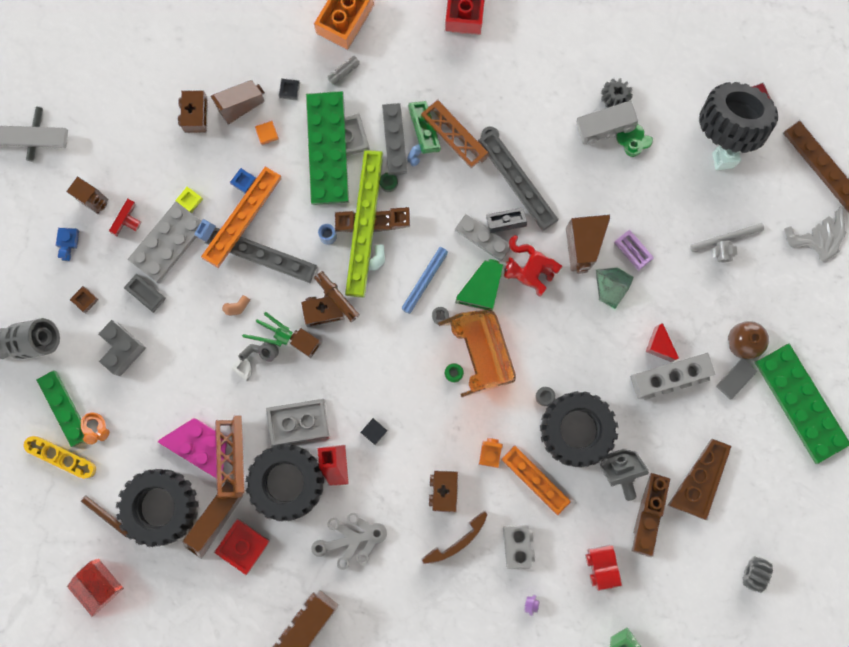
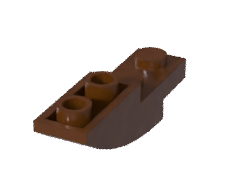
M650 473L633 533L635 536L632 552L653 557L660 518L664 514L671 478Z

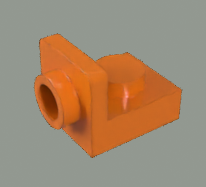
M487 438V441H482L479 465L499 467L503 444H499L498 439Z

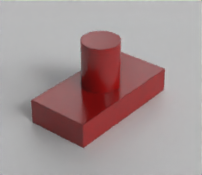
M127 198L109 229L110 234L117 237L124 225L134 231L138 230L141 221L130 216L136 205L134 201Z

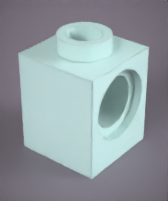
M719 145L712 153L715 170L734 168L741 161L739 151L737 153L731 152L730 149L725 150Z

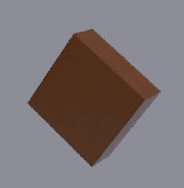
M84 286L70 299L83 313H87L99 300Z

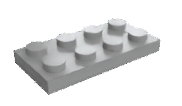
M175 202L127 260L159 283L197 238L194 233L199 227L201 220Z

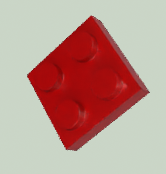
M236 519L214 553L243 574L248 575L270 540L240 519Z

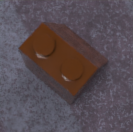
M610 214L571 218L566 226L571 272L576 271L577 274L587 273L597 262L610 221Z

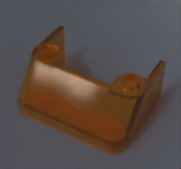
M494 311L462 312L438 323L439 326L451 325L453 335L458 339L465 340L475 371V375L469 378V388L471 390L461 393V398L515 382L516 373Z

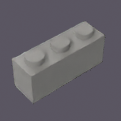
M632 101L578 117L576 121L583 144H593L604 137L606 139L612 138L617 133L623 131L624 133L631 132L638 124Z

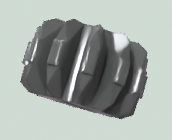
M613 78L610 83L606 82L604 84V88L601 90L603 95L601 101H607L605 107L609 105L615 106L632 99V87H627L628 81L622 83L621 78L618 81Z
M754 556L751 558L744 571L743 585L752 591L762 593L767 589V585L772 578V563L760 557Z

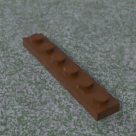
M799 120L785 130L783 134L849 213V179Z

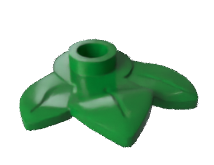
M637 124V127L631 132L624 133L623 131L617 133L616 140L620 145L624 146L625 153L628 156L636 157L643 149H648L652 145L653 137L644 135L643 127Z

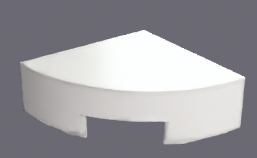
M248 357L244 361L239 359L231 368L246 381L251 375L252 369Z

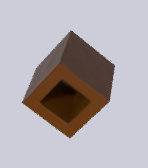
M302 328L299 331L295 330L290 337V345L310 359L321 345L320 340Z

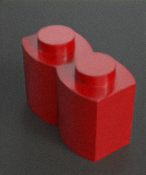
M613 545L587 549L588 554H585L587 566L592 568V574H590L592 587L595 586L599 591L622 586Z

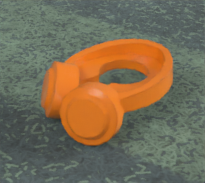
M94 412L87 413L81 419V430L84 434L83 440L85 443L95 444L97 440L105 441L108 438L110 431L106 429L105 420L100 414ZM90 420H96L99 423L97 433H94L92 429L87 427V423Z

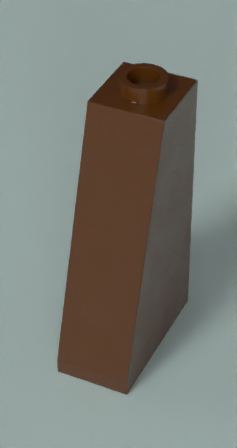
M226 481L222 486V493L233 492V485ZM216 495L182 541L185 548L202 559L242 498H217Z

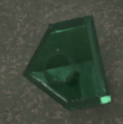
M618 267L596 269L598 300L616 309L629 290L634 277Z

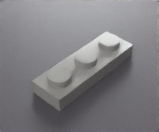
M467 214L464 215L455 228L456 232L499 261H502L510 250L509 243L495 233H490L488 228Z

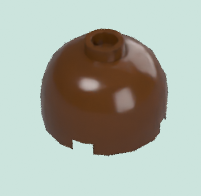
M745 321L735 325L730 330L728 335L729 348L736 357L745 360L754 359L761 356L767 350L769 335L761 324Z

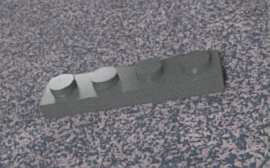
M383 104L389 175L407 174L401 104Z

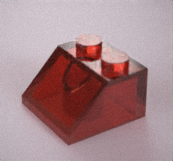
M100 559L91 560L74 575L67 585V588L92 617L124 589Z

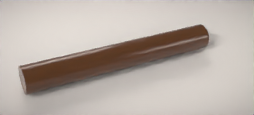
M84 496L81 499L85 506L127 538L126 534L128 532L126 530L122 531L119 527L122 523L89 497Z

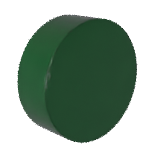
M388 172L381 175V189L385 192L394 191L398 186L396 175H389Z

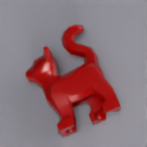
M514 235L509 240L510 249L516 253L528 252L530 256L523 268L510 257L505 262L507 265L503 276L506 279H517L521 284L534 288L536 295L540 297L547 288L538 279L539 275L543 273L546 276V280L551 282L555 276L554 273L558 274L563 266L554 259L536 251L529 244L518 246L516 244L518 236Z

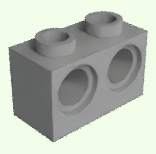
M528 525L503 527L506 567L508 569L532 567V562H535V553L530 547V542L533 541L532 529H529ZM516 531H522L524 534L520 542H516L513 538ZM519 551L525 553V559L522 562H517L515 559V555Z

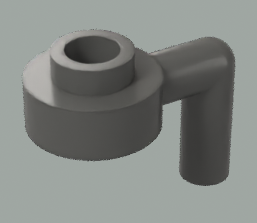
M264 342L261 346L250 344L238 355V358L244 361L252 352L259 353L263 360L271 362L278 356L279 350L275 344Z

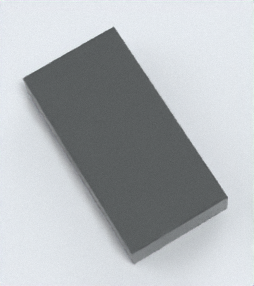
M135 274L124 287L125 290L153 313L166 299L138 274Z
M742 358L716 387L729 399H733L758 371Z

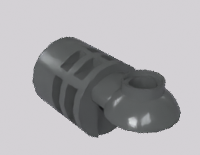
M45 318L11 324L7 328H0V359H5L9 355L12 358L21 360L52 354L60 343L58 328L51 320Z

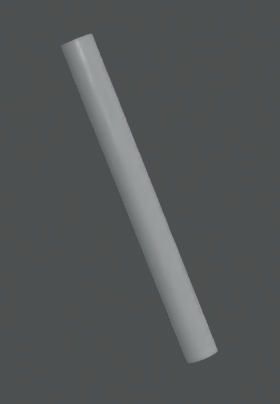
M760 223L692 244L691 250L695 252L717 245V242L730 241L763 231L764 225Z

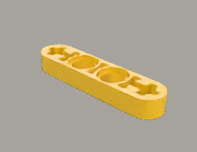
M30 436L24 441L23 445L26 452L79 478H91L96 473V466L93 462L38 436ZM31 442H36V445L43 447L42 450L33 448ZM50 448L56 450V456L52 459L47 456V451ZM67 456L73 458V464L70 467L64 464V459ZM78 465L88 466L90 472L84 474L83 469L76 467Z

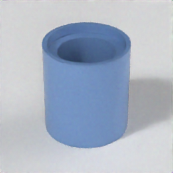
M323 224L319 227L318 235L321 241L326 245L333 244L337 239L334 227L331 224ZM331 231L332 235L329 238H324L323 233Z

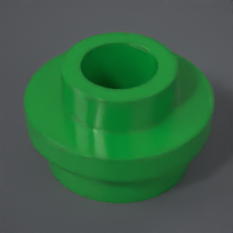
M452 363L446 367L444 374L448 381L456 383L463 378L464 371L459 364ZM456 370L458 375L453 377L450 372Z

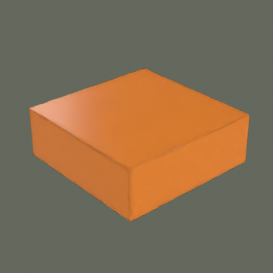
M273 121L255 126L261 145L279 140Z

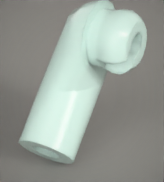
M375 245V256L369 262V270H377L384 264V245Z

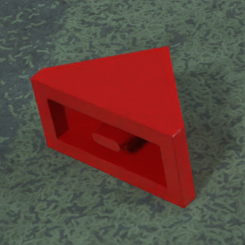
M664 324L657 325L653 330L646 352L669 362L679 359Z

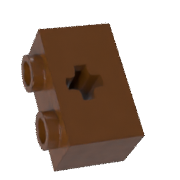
M204 90L181 91V97L178 99L179 108L181 109V115H178V125L185 133H207L208 97Z
M78 176L66 191L96 214L105 209L109 200L98 189Z
M324 295L323 298L318 299L317 297H308L305 299L306 301L301 302L307 327L345 320L344 313L329 296ZM322 305L326 308L324 313L320 311Z
M434 471V475L430 474V486L433 487V495L429 494V506L432 507V511L456 512L458 472ZM442 485H445V488L449 490L448 493H445V497H441V493L437 492L438 489H441Z

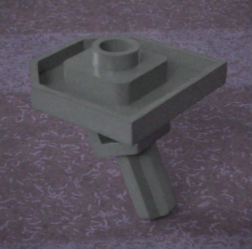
M621 449L609 453L600 462V468L611 487L621 484L627 501L637 498L633 482L636 478L648 475L649 471L636 451Z

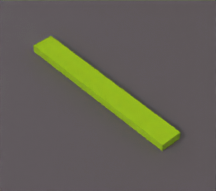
M364 150L345 295L350 297L365 298L383 162L382 151Z

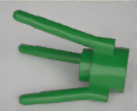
M264 312V315L279 327L276 329L259 319H256V323L275 332L273 338L276 340L247 334L242 335L243 338L271 343L281 347L282 344H288L293 332L289 330V327L283 325L267 312Z

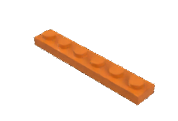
M266 166L263 168L202 254L201 258L216 268L220 267L282 179L281 175Z

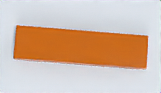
M513 446L501 459L556 515H559L571 502L516 446Z

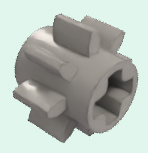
M731 241L717 242V246L712 248L713 257H717L718 262H731L733 257L737 255V246H733Z

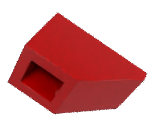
M336 445L317 448L319 469L329 486L349 484L346 446Z

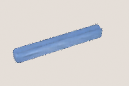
M438 248L403 304L402 310L408 314L412 312L447 256L448 251L446 249Z

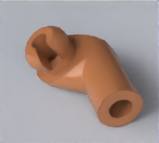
M242 295L238 303H225L222 310L229 316L240 315L250 302V299Z

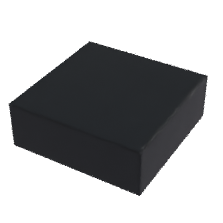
M281 78L279 98L298 100L300 81Z
M372 418L360 433L376 445L388 430Z

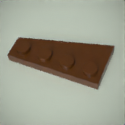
M711 439L667 506L707 520L732 446Z

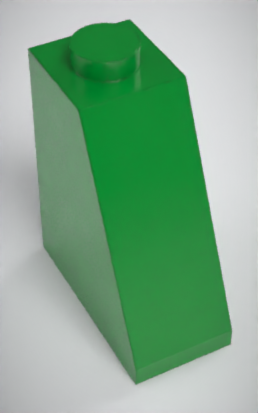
M494 259L485 260L459 292L455 303L492 312L503 264H499L500 262Z

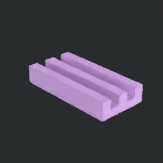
M630 229L614 242L638 271L654 259ZM627 236L637 246V248L642 252V254L647 258L646 260H644V258L638 253L635 247L632 246V244L626 239Z

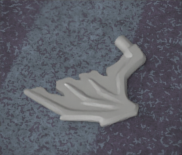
M840 206L835 211V223H833V218L828 216L822 221V226L819 223L816 227L812 228L813 235L810 233L795 235L791 226L785 228L784 231L791 247H811L819 254V260L822 262H826L840 252L838 248L847 233L844 231L843 206Z

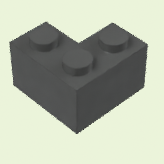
M113 320L98 334L112 346L99 362L117 376H121L146 349L131 333Z

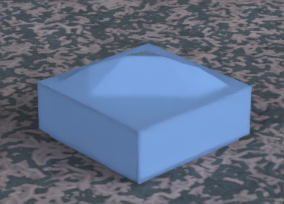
M203 219L194 235L207 242L216 226Z

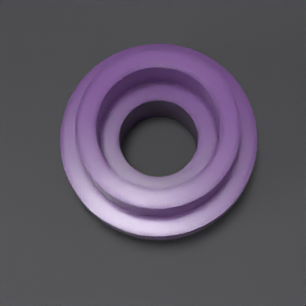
M532 595V597L527 596L525 603V612L533 616L534 612L537 613L539 609V600H536V595Z

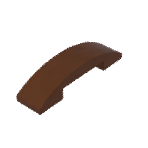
M409 207L390 208V211H376L373 232L410 227ZM354 211L335 212V231L353 232L356 213Z
M483 511L468 522L473 528L470 532L442 553L438 547L433 549L421 559L423 564L442 561L464 549L477 536L488 514Z

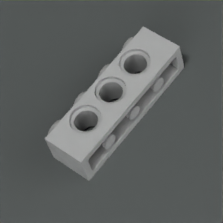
M704 353L643 371L630 377L637 398L643 397L646 400L656 397V392L662 391V394L673 392V387L680 386L681 389L690 387L693 381L698 380L699 384L710 381V376L716 374L709 354ZM689 367L694 369V377L688 374ZM671 372L677 376L676 382L670 380L669 375ZM652 378L658 380L659 385L657 388L652 386Z

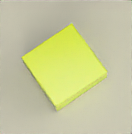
M186 187L175 201L192 213L203 198L189 187Z

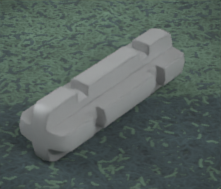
M356 56L349 58V62H344L335 70V73L332 72L328 75V80L331 84L335 85L339 82L338 79L344 78L352 71V68L355 69L359 66L360 62Z

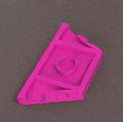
M193 418L158 440L159 444L217 479L216 430ZM226 442L221 446V451L224 454L227 448ZM224 464L221 466V470H222L223 472H224Z

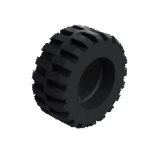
M726 82L712 89L699 113L700 127L702 132H705V136L711 139L715 145L718 144L722 146L721 148L725 150L730 149L731 152L736 153L738 151L747 153L761 148L778 122L777 107L774 106L773 100L769 99L766 93L760 92L758 88L750 87L746 83L740 84V82L732 84L731 82Z
M585 391L571 392L555 399L546 408L541 418V441L544 442L546 451L552 455V458L566 466L588 467L600 463L602 459L609 455V451L614 449V441L618 438V433H616L618 422L614 420L616 416L614 411H610L608 408L610 405L606 401H601V397L593 396L590 392ZM570 412H585L595 423L596 436L593 442L584 448H575L568 445L561 435V422Z
M275 445L272 448L263 450L261 455H257L254 458V463L248 468L249 475L246 476L245 482L248 483L246 493L250 496L249 501L251 505L256 507V511L259 514L262 513L266 518L280 522L291 521L308 514L318 504L324 490V477L319 469L318 460L309 451L294 445ZM280 464L294 465L301 471L304 479V486L299 496L287 502L275 499L270 494L267 486L269 473Z
M154 469L138 473L133 476V480H128L125 483V490H121L118 495L121 497V501L116 502V508L120 509V514H116L117 520L122 521L119 527L122 531L126 530L128 532L126 536L130 540L135 539L136 544H145L146 547L163 546L176 542L187 534L186 531L194 525L192 523L193 519L197 518L198 512L195 511L196 507H199V503L195 501L196 490H192L190 487L192 484L189 480H185L182 474L175 473L173 470ZM156 488L165 489L174 501L173 516L163 526H152L145 520L142 513L144 497L150 490Z

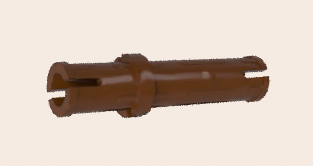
M324 271L317 274L318 277L315 276L314 280L322 287L323 293L333 300L350 322L356 320L355 317L358 318L360 314L338 290V285L332 283Z

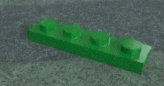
M53 370L36 379L70 446L75 447L84 442V434L81 430V417L57 371Z

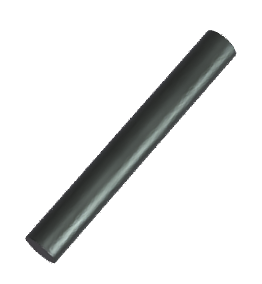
M35 107L32 127H40L43 113L42 107ZM28 147L27 161H34L36 147Z

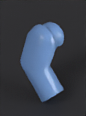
M419 144L412 147L407 157V161L411 166H416L420 162L418 155L422 151Z

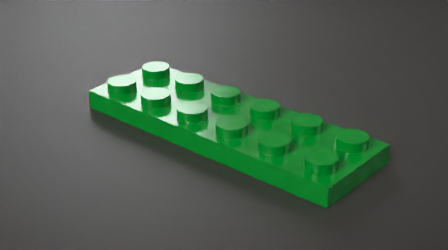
M343 91L306 94L311 204L349 203Z
M790 343L754 362L815 464H819L849 446V440Z

